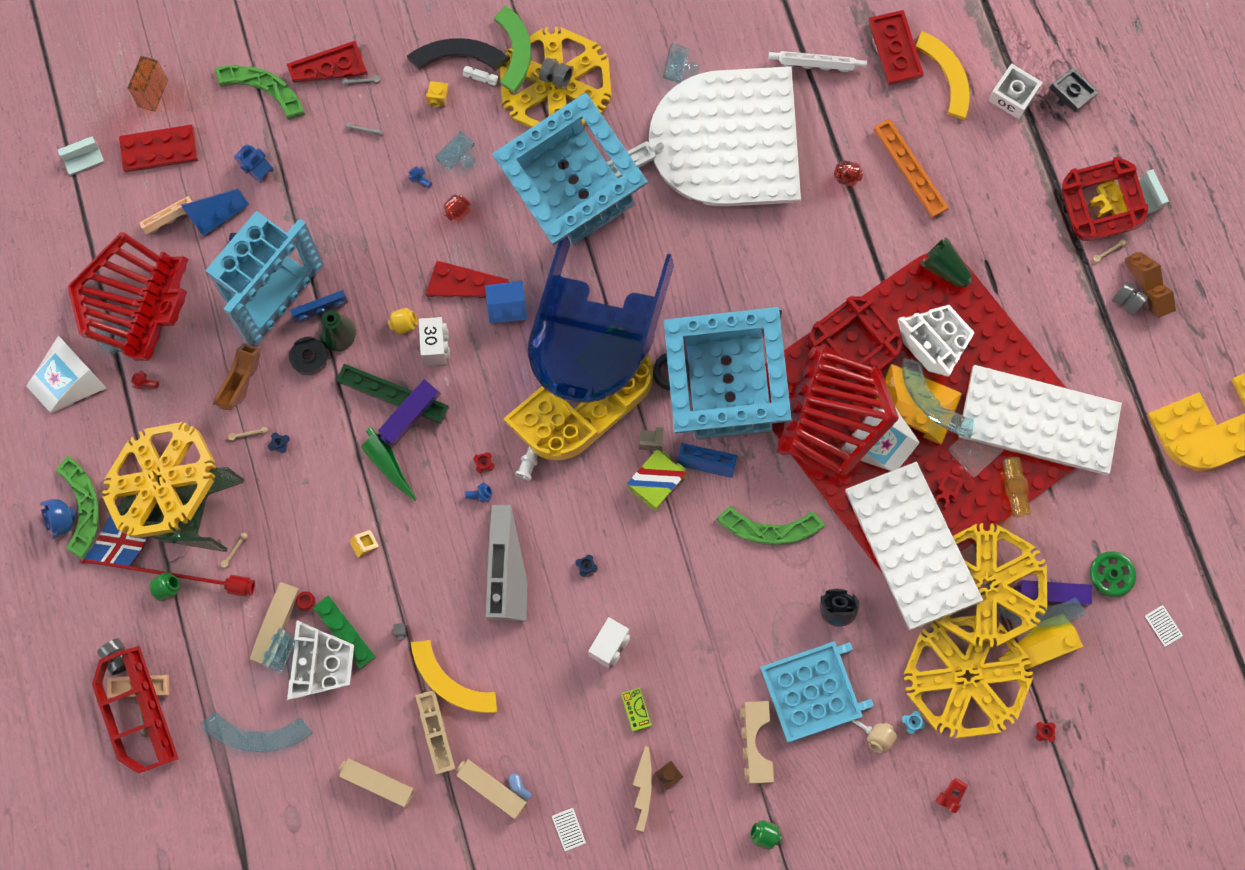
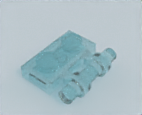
M278 628L276 635L273 634L271 638L272 643L268 651H265L263 655L265 658L262 665L281 674L295 644V636L284 629Z

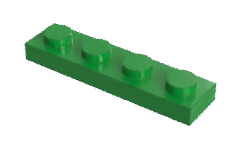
M329 595L313 606L335 637L354 645L353 661L360 670L376 658Z

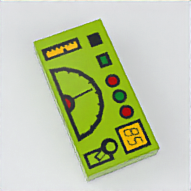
M640 687L621 693L632 732L651 727Z

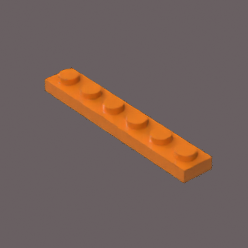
M889 118L876 125L873 129L930 217L933 219L947 211L948 205L891 119Z

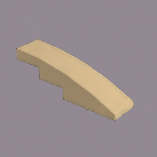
M280 582L256 639L250 657L251 660L267 666L271 664L284 627L288 624L299 588Z
M431 690L415 695L435 773L439 774L455 769L435 691Z
M647 746L644 748L633 783V787L640 789L634 808L641 810L636 831L642 833L644 832L651 797V760L649 747Z

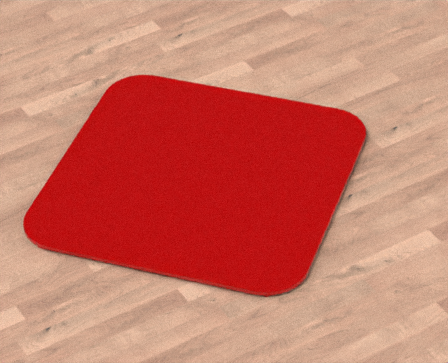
M926 253L911 261L861 297H869L873 301L875 308L896 332H900L899 318L911 317L916 313H926L931 309L950 305L973 330L974 334L962 352L949 377L928 371L904 345L903 341L898 356L885 366L881 372L885 380L892 364L962 393L941 445L923 438L925 433L909 427L918 439L919 444L900 468L917 462L934 499L939 494H942L938 487L946 472L963 479L964 482L956 497L949 496L950 503L947 508H944L945 499L940 498L937 505L952 536L977 524V531L979 532L981 523H983V529L989 531L991 524L995 528L996 524L999 525L1076 467L959 438L973 365L1062 388L1066 387L967 264L966 266L972 273V281L967 287L964 288L962 286L958 288L920 265L923 258L925 260L928 258ZM858 318L854 319L830 338L847 359L859 362L880 346ZM810 332L784 350L788 385L789 383L800 382L802 370L806 365L808 352L811 350L809 343ZM766 362V363H765V367H766V377H767L769 403H772V401H771V392H770V383H769V374H768V364H767V362ZM861 384L862 386H866V387H870V388L876 389L875 386H874V387H871V386H869V385H867V384ZM837 386L828 387L834 390H839L855 395L877 399L870 395L862 394ZM835 397L824 398L828 400L873 409L872 406L855 403ZM833 408L820 410L858 422H863L867 417ZM827 420L816 422L851 436L856 430ZM785 422L772 423V431L778 439L782 436ZM813 431L812 434L838 448H841L845 441L821 432ZM812 443L809 444V448L838 465L845 461V459ZM791 455L870 560L882 572L845 490L891 471L859 461L847 475L843 476L808 455L805 456V459ZM969 538L957 544L959 551L962 552L973 544L975 540Z

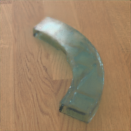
M904 358L902 362L903 380L908 393L916 405L940 426L958 435L971 438L974 420L952 410L945 409L940 405L941 402L931 391H928L925 385L922 363Z
M992 582L987 583L981 588H987V590H989ZM1074 597L1062 604L1047 606L1044 616L1036 613L1035 617L1041 620L1036 625L1037 627H1048L1069 623L1084 616L1087 612L1078 599ZM997 604L998 614L1022 624V619Z
M217 711L200 723L210 735L220 742L249 752H272L284 749L301 742L313 733L301 717L287 726L264 732L238 728L226 721Z

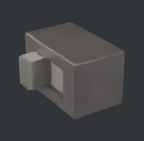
M404 623L393 624L394 636L398 637V640H404V637L407 636L406 625Z

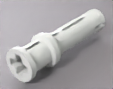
M530 447L526 455L521 457V465L519 470L515 472L517 477L527 481L531 480L533 468L538 464V455L532 452Z

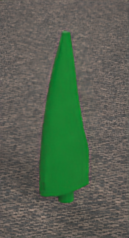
M372 427L368 428L366 433L370 438L362 444L361 448L390 482L416 501L417 498L396 461L393 449L380 438L381 433L376 434Z

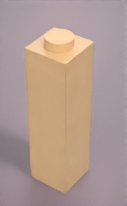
M350 758L347 761H343L339 768V777L407 808L415 792V789Z
M469 759L467 762L462 761L456 770L458 778L513 819H517L527 805V802Z

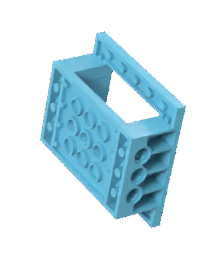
M587 93L579 96L492 153L553 246L566 237L574 246L635 206L633 193L648 184L642 172ZM582 119L621 173L622 177L619 179L585 132ZM561 162H568L569 166L567 169L561 170L559 164ZM572 176H576L579 178V181L576 184H570L569 179ZM587 191L589 196L586 199L579 198V193Z
M256 211L205 271L227 304L223 309L247 345L254 347L262 341L265 332L273 328L276 319L284 315L287 306L298 298L301 289L309 285L311 277L322 269L323 261L306 222L299 218L286 233ZM295 247L304 266H301L289 257L295 250Z
M779 307L664 320L675 434L694 432L697 440L772 432V423L791 422ZM763 329H764V337H765V346H766V355H767L768 374H769V383H770V392H771V401H772V403H769V395H768V386H767V377H766V367H765V358H764V349H763V340H762V330H763ZM683 338H685L687 345L693 411H690ZM728 356L732 359V362L726 366L721 363V359ZM732 375L734 377L733 382L730 384L724 383V376ZM728 393H733L736 396L733 402L725 400V396Z

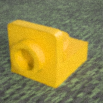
M430 81L428 93H426L427 104L432 107L445 106L448 83Z

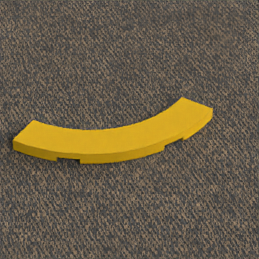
M921 31L915 46L916 50L926 54L940 65L950 86V105L947 114L965 120L970 92L963 66L944 43L934 36Z
M431 640L411 642L415 664L424 681L438 696L458 708L460 707L471 712L497 713L495 692H478L457 684L445 674L437 663L431 647Z

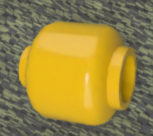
M409 308L393 311L390 315V320H388L389 328L398 335L414 331L418 324L415 312Z

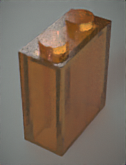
M140 56L127 87L138 107L156 112L168 82V78L159 61Z

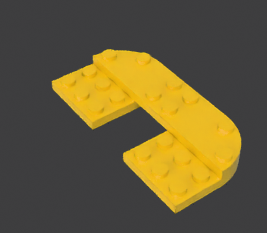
M617 323L575 358V362L600 385L583 402L573 408L546 382L504 418V422L538 456L549 460H565L579 455L637 406L649 393L653 383L651 359L646 350Z
M1244 373L1234 377L1231 381L1245 406ZM1200 392L1147 414L1165 452L1179 466L1183 465L1192 469V471L1205 472L1245 456V413L1217 425Z

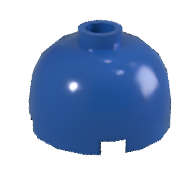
M59 499L46 500L40 503L41 506L45 507L41 509L45 527L47 530L51 528L53 533L49 535L50 538L55 539L67 534L73 526L72 519L76 518L74 509L72 507L69 508L64 501Z

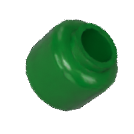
M163 573L151 580L150 592L155 599L166 601L178 594L179 580L171 573Z
M765 820L753 824L750 838H752L754 845L770 850L775 845L778 846L782 836L776 824Z

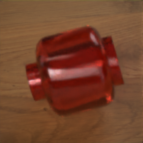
M844 160L836 165L834 177L839 184L855 186L858 181L862 180L863 171L858 163Z
M453 194L443 204L445 209L443 214L450 221L454 219L460 222L471 211L469 207L471 203L462 194L459 196Z

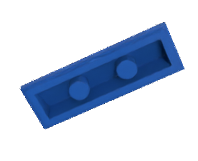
M681 443L677 463L685 468L732 478L737 455Z

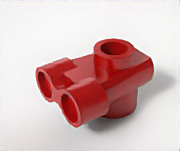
M958 778L953 779L944 793L940 792L936 802L946 807L949 811L957 813L961 807L960 801L968 785Z

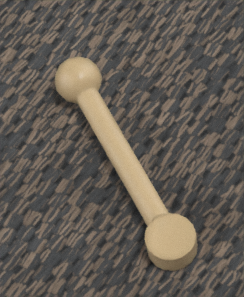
M1122 239L1117 245L1104 253L1095 255L1093 262L1098 263L1102 257L1121 246H1126V240Z
M262 427L259 430L240 434L230 433L228 438L230 441H235L236 438L259 433L266 434L268 428Z
M246 533L240 535L239 541L227 559L221 562L223 568L229 567V561L243 540L248 538Z

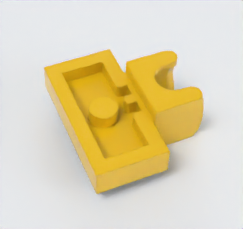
M1115 180L1104 183L1096 188L1099 196L1093 198L1089 206H1099L1101 208L1096 216L1098 219L1108 215L1110 212L1112 215L1127 212L1121 190Z

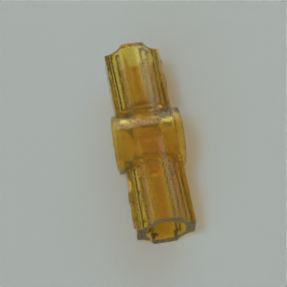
M1020 457L1005 459L1002 461L1006 478L1005 492L1007 497H1010L1013 517L1018 518L1030 515L1031 510L1027 496L1029 487L1027 479L1023 476Z

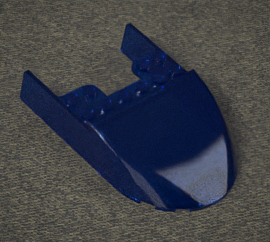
M566 237L558 243L528 341V358L531 369L538 382L548 392L571 402H594L615 394L634 378L643 365L655 338L654 333L674 268L671 254L667 253L655 297L631 293L626 297L623 308L587 301L590 288L586 282L561 276L570 241Z

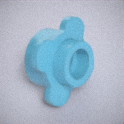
M913 711L911 715H904L902 717V722L906 724L909 734H913L918 729L922 730L925 728V723L919 711Z

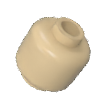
M877 723L871 729L867 741L871 750L881 754L890 751L897 735L890 724Z

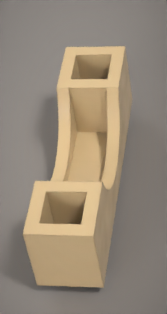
M769 701L744 702L743 707H740V717L744 719L745 727H741L742 739L746 740V747H743V760H747V768H744V779L748 780V785L772 784L774 782L773 762L762 757L755 744L757 731L763 725L770 722Z

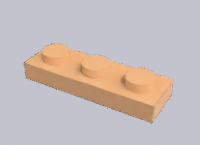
M187 196L141 221L139 224L144 233H154L164 224H171L177 217L187 215L181 204L192 202L190 197Z
M169 675L150 676L157 696L169 695ZM107 677V698L115 697L133 689L129 677ZM132 694V695L127 696V697H135L136 695H135V694Z

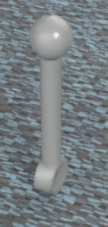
M376 75L373 78L348 80L345 78L342 83L345 86L351 83L363 82L378 84L381 80Z
M351 123L346 124V129L348 130L355 129L374 133L378 136L383 135V131L379 129L373 130L354 126Z

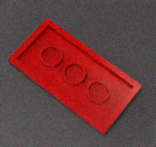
M904 10L870 17L868 22L888 85L922 78L924 72Z
M192 124L119 136L122 166L125 173L198 161L195 132Z

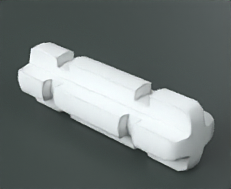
M465 66L463 70L464 77H472L474 80L483 83L488 82V84L493 86L498 82L497 75H489L488 72L478 69L473 70L469 66Z

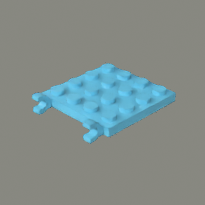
M834 641L760 667L787 743L863 717L861 711L874 706L872 699L858 703L840 656L853 650L850 642L837 647Z

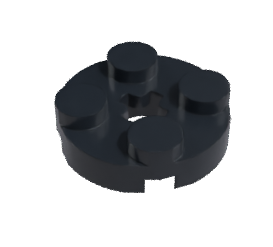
M313 337L298 339L289 351V361L292 367L301 375L316 374L327 365V350L321 341ZM306 352L313 354L310 360L303 359L306 356Z

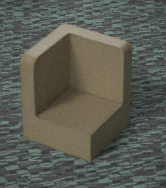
M656 427V431L641 430L639 449L662 451L664 428Z

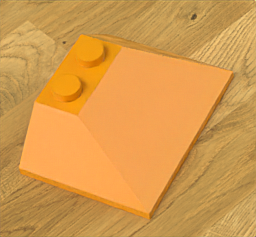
M891 364L885 377V382L894 406L909 427L925 433L923 438L941 445L962 393Z

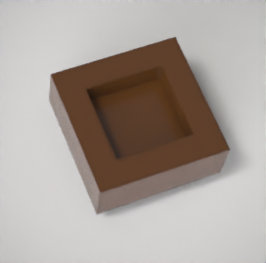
M672 761L655 772L666 789L683 778Z

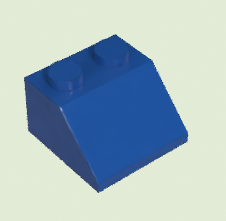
M523 281L485 285L489 324L527 319Z

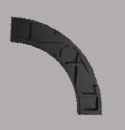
M465 38L435 41L407 55V59L418 70L442 57L448 56L476 58L477 61L488 65L494 71L509 61L508 56L494 46L478 40Z

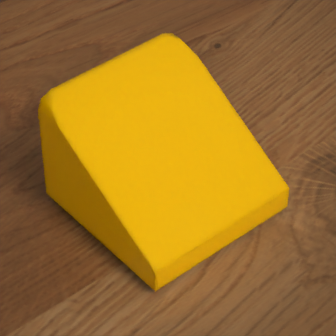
M370 530L357 534L350 540V544L358 558L379 547Z

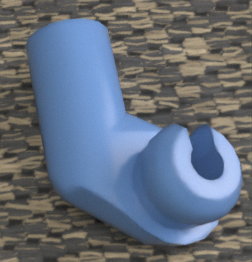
M517 773L511 774L508 778L510 790L525 802L528 801L531 793L523 787L520 775Z

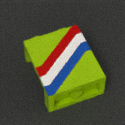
M656 450L627 482V489L657 512L661 508V503L678 483L686 479V470L679 463L674 464L666 452Z

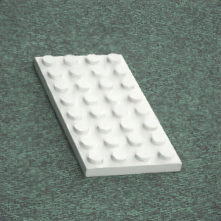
M973 365L959 438L1108 476L1111 470L1122 403Z
M917 462L845 490L909 631L983 601Z

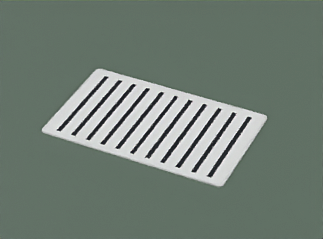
M1163 605L1145 615V618L1165 647L1183 636Z
M573 808L552 816L564 851L586 843Z

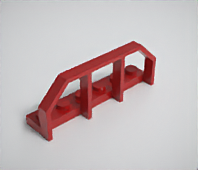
M140 646L118 651L100 659L92 687L117 760L138 774L178 760L179 758ZM122 656L133 689L107 699L102 682L108 662ZM135 694L145 724L119 734L109 704ZM147 728L158 762L144 767L127 756L121 740L122 737Z

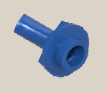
M415 166L408 172L410 174L408 179L412 183L417 181L428 189L431 188L432 182L423 177L425 174L423 167L418 168V166Z
M481 483L478 486V491H465V499H479L482 503L491 500L493 492L489 485Z

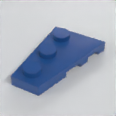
M237 188L181 204V207L202 236H204L248 206L249 203Z

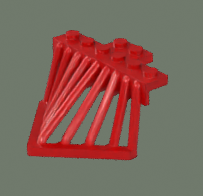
M119 233L68 285L79 335L122 350V354L135 361H150L154 354L156 343L161 336L163 326L175 325L178 321L181 307L185 303L187 291L179 287L189 259L184 256L171 257L163 251L160 255H157L126 233ZM125 243L129 244L156 262V266L146 263L121 249V247ZM114 254L151 273L152 276H142L108 260ZM101 267H105L147 285V288H138L102 276L96 272ZM88 280H94L143 298L131 299L84 286V284ZM81 293L139 309L130 310L81 295ZM84 304L131 317L134 320H125L84 306ZM86 315L129 328L130 330L124 331L118 329L116 327L93 320L89 317L87 318ZM89 326L125 338L127 340L125 342H121L116 339L93 332L90 330Z
M826 345L811 347L807 355L806 365L802 370L800 382L789 383L788 385L791 422L784 423V430L778 441L776 452L781 455H795L801 459H805V456L808 455L844 476L854 468L898 421L899 416L881 369L840 357L837 351ZM840 364L868 373L872 378L837 368L835 365ZM833 375H838V376H841V377H844V378H847V379H851V380H854V381H857V382H860V383H863V384H867V385H869V386H871V387H874V386H875L876 389H873V388H870V387H866V386H862V385L855 384V383H851V382H847V381H844V380L836 379V378H833L832 376H833ZM837 386L840 388L870 395L875 398H880V401L860 395L830 389L828 387ZM835 397L855 403L876 407L880 410H884L885 412L860 407L856 405L846 404L842 402H837L833 400H828L824 398ZM833 408L878 418L882 421L877 426H872L820 410ZM827 420L870 434L864 440L816 422ZM813 431L857 446V448L852 453H848L812 435ZM812 443L845 459V461L838 465L809 448V444Z

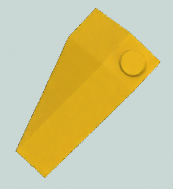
M1063 613L1045 619L1017 643L1029 657V660L1024 659L1021 661H1031V665L1024 666V670L1083 647L1075 627ZM1008 650L998 661L1013 660V652Z

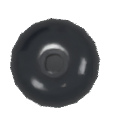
M836 588L827 590L825 595L821 596L820 614L825 622L833 626L842 627L849 625L855 620L859 611V600L854 594L851 596L847 594V590Z

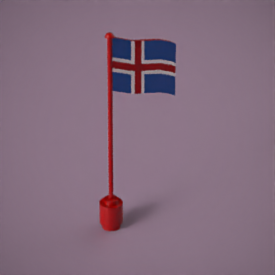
M117 506L121 516L125 515L130 509ZM151 511L143 526L155 525L163 513ZM111 515L108 517L94 546L83 560L80 559L82 564L91 563L158 575L170 573L131 566L142 551L149 536L132 538L127 533L124 534L117 529ZM171 573L177 578L224 585L227 594L252 596L255 589V580H251L249 577L230 575L225 581Z

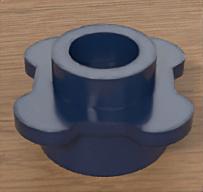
M276 432L271 435V443L268 445L269 450L285 453L290 441L289 436H282Z
M586 555V557L577 559L575 565L579 567V574L582 577H586L587 574L595 573L598 570L592 555Z

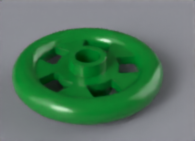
M1108 551L1098 555L1093 560L1090 567V579L1093 586L1101 594L1109 597H1120L1130 592L1134 587L1136 569L1132 561L1124 554ZM1109 559H1116L1117 565H1109ZM1099 566L1105 567L1103 574L1098 573ZM1126 566L1128 570L1127 575H1123L1121 567ZM1111 571H1115L1117 576L1113 577ZM1104 579L1108 583H1111L1109 588L1105 587L1102 584V581ZM1123 580L1125 585L1119 589L1116 583Z

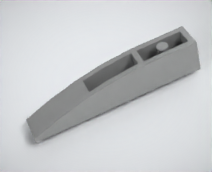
M492 505L486 619L487 621L526 622L528 581L511 505Z

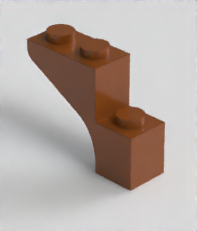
M1142 252L1133 253L1125 258L1126 266L1142 287L1145 295L1148 296L1149 311L1159 318L1176 311L1174 293L1163 285L1161 265Z
M244 343L236 349L230 372L216 394L213 405L219 406L223 410H232L246 397L250 376L258 368L261 349Z

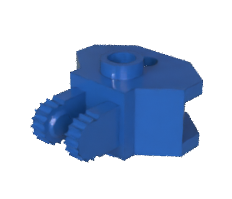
M244 145L234 155L235 160L240 164V168L260 183L263 181L262 177L268 171L271 173L274 171L273 167L265 159L266 155L259 148L256 150L252 145Z

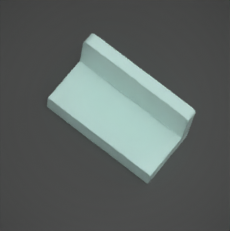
M93 136L58 149V153L64 161L69 175L77 174L104 163L99 146Z
M1154 170L1147 171L1142 178H1139L1146 204H1148V214L1163 209L1169 200Z

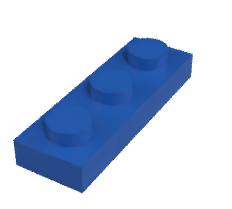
M341 290L293 308L290 312L295 322H304L311 316L323 315L329 309L341 308L345 303H348L344 291Z

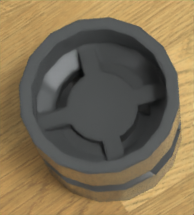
M546 58L541 66L539 79L549 84L553 82L554 86L565 89L571 80L573 68L563 63L559 65L558 61Z
M1126 281L1111 301L1118 306L1124 305V310L1134 316L1148 296L1140 291L1135 292V287Z
M116 638L101 646L97 650V654L102 659L118 651L125 650V647L121 640ZM122 656L108 662L107 670L111 676L118 675L127 670Z

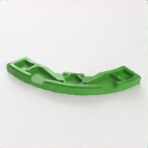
M505 5L494 17V20L510 36L513 54L509 69L500 83L515 94L527 76L526 73L531 64L532 47L524 23L514 11Z
M230 65L215 68L221 87L227 85L256 87L271 95L280 104L287 119L305 115L297 95L283 80L274 74L252 66Z
M67 456L55 471L73 489L78 504L79 518L74 535L66 549L83 560L97 534L99 503L94 486L85 471L72 458Z
M731 506L716 518L724 528L738 537L765 545H784L798 542L812 536L825 527V524L813 511L799 520L784 525L753 522L742 516Z

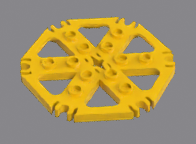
M546 27L545 35H543L542 28L529 36L531 44L536 41L543 43L545 59L551 58L559 62V65L563 63V40L570 39L583 45L586 50L566 63V65L573 68V73L565 89L559 87L555 89L553 82L549 84L540 80L539 72L542 65L532 60L525 79L534 84L516 95L510 94L509 90L501 85L504 110L513 109L509 113L510 118L532 128L540 122L526 116L525 112L548 98L550 116L567 105L566 97L575 100L584 93L588 94L601 115H603L604 111H606V106L602 102L610 103L612 95L609 60L606 53L603 55L597 54L601 51V46H598V43L560 27V34L557 27H555L553 34H550L548 27ZM512 47L505 53L510 60L500 67L501 80L511 64ZM597 67L602 69L603 86L600 89L577 81ZM582 119L581 121H582V124H583V127H584V126L587 125V124H586L585 121Z
M180 422L143 429L145 434L139 431L140 438L138 440L131 437V442L127 441L105 477L104 485L109 487V489L102 492L106 495L102 497L119 531L124 534L127 533L132 538H141L174 532L173 528L179 530V521L185 524L188 523V520L191 521L214 482L212 479L215 478V475L209 473V471L216 469V466L212 464L215 461L200 431L193 426L190 428L186 423ZM173 433L170 443L162 456L159 457L152 442L153 437L159 434ZM194 442L200 453V460L196 463L180 465ZM130 453H134L143 472L119 476L118 471ZM198 484L189 502L183 506L175 488ZM138 494L128 512L121 516L116 507L115 499ZM158 502L164 515L163 521L160 524L143 526Z
M981 523L979 532L977 531V524L953 536L956 545L969 538L976 541V567L965 561L983 599L981 603L976 604V630L972 633L964 631L950 621L951 615L936 621L938 625L975 647L977 646L976 639H979V648H982L984 640L989 641L990 648H993L994 640H996L997 648L1037 627L1036 624H1039L1041 620L1037 619L1035 614L1040 613L1044 616L1045 610H1047V564L1039 567L1045 563V559L1037 561L1035 556L1040 554V551L1036 550L1037 547L997 524L996 532H993V524L990 525L989 531H985L983 523ZM1003 539L1022 551L1021 556L997 568L998 540ZM1033 574L1038 578V598L1033 601L1009 587V585ZM983 581L987 583L992 582L989 590L981 588ZM997 604L1022 619V624L1005 634L998 633Z
M976 615L950 619L958 627L970 626L974 631L976 630ZM933 622L930 624L933 628L932 633L927 632L924 628L922 630L924 636L920 632L904 675L909 674L912 676L904 677V681L912 682V686L906 687L905 691L911 692L914 690V693H907L906 695L934 730L937 731V726L941 724L940 734H942L944 728L950 729L949 737L952 738L955 731H957L955 739L1002 733L997 725H999L1002 731H1005L1007 728L1003 725V722L1006 720L1013 725L1015 722L1010 715L1017 721L1033 679L1024 678L1030 677L1033 672H1026L1024 670V666L1031 665V661H1021L1024 659L1029 660V657L1017 642L1012 639L1005 643L1014 654L1013 660L984 664L990 649L989 641L984 640L982 648H979V639H976L977 646L969 644L964 656L946 634L947 629L940 625L937 628V625ZM999 622L997 632L1000 634L1007 633V630ZM924 647L932 648L947 668L919 672L916 669V664ZM966 671H969L971 675H978L972 677L970 681L962 677ZM1017 682L1020 689L1014 705L1006 707L988 684ZM952 689L941 716H934L921 700V695L925 692ZM971 697L989 718L988 726L966 729L962 726V719Z

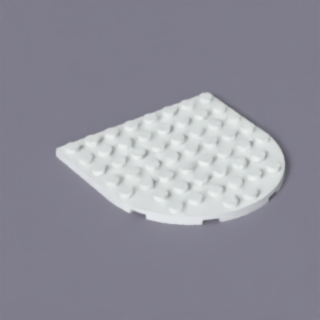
M792 66L719 70L701 73L676 85L661 100L651 120L649 143L653 145L661 140L664 144L663 148L655 152L656 159L653 160V163L660 176L674 191L689 200L693 199L710 206L801 202Z

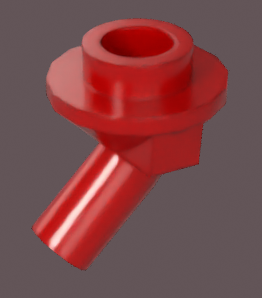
M143 371L135 372L131 379L132 387L138 390L143 386L157 389L159 382L147 380V374Z

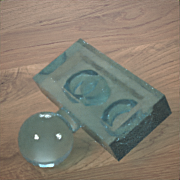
M676 43L670 45L663 78L680 83L683 79L684 70L689 76H695L699 73L700 67L696 62L686 63L689 48Z
M460 131L435 156L436 160L449 170L459 160H461L463 167L472 168L476 162L475 157L472 154L466 153L475 144Z

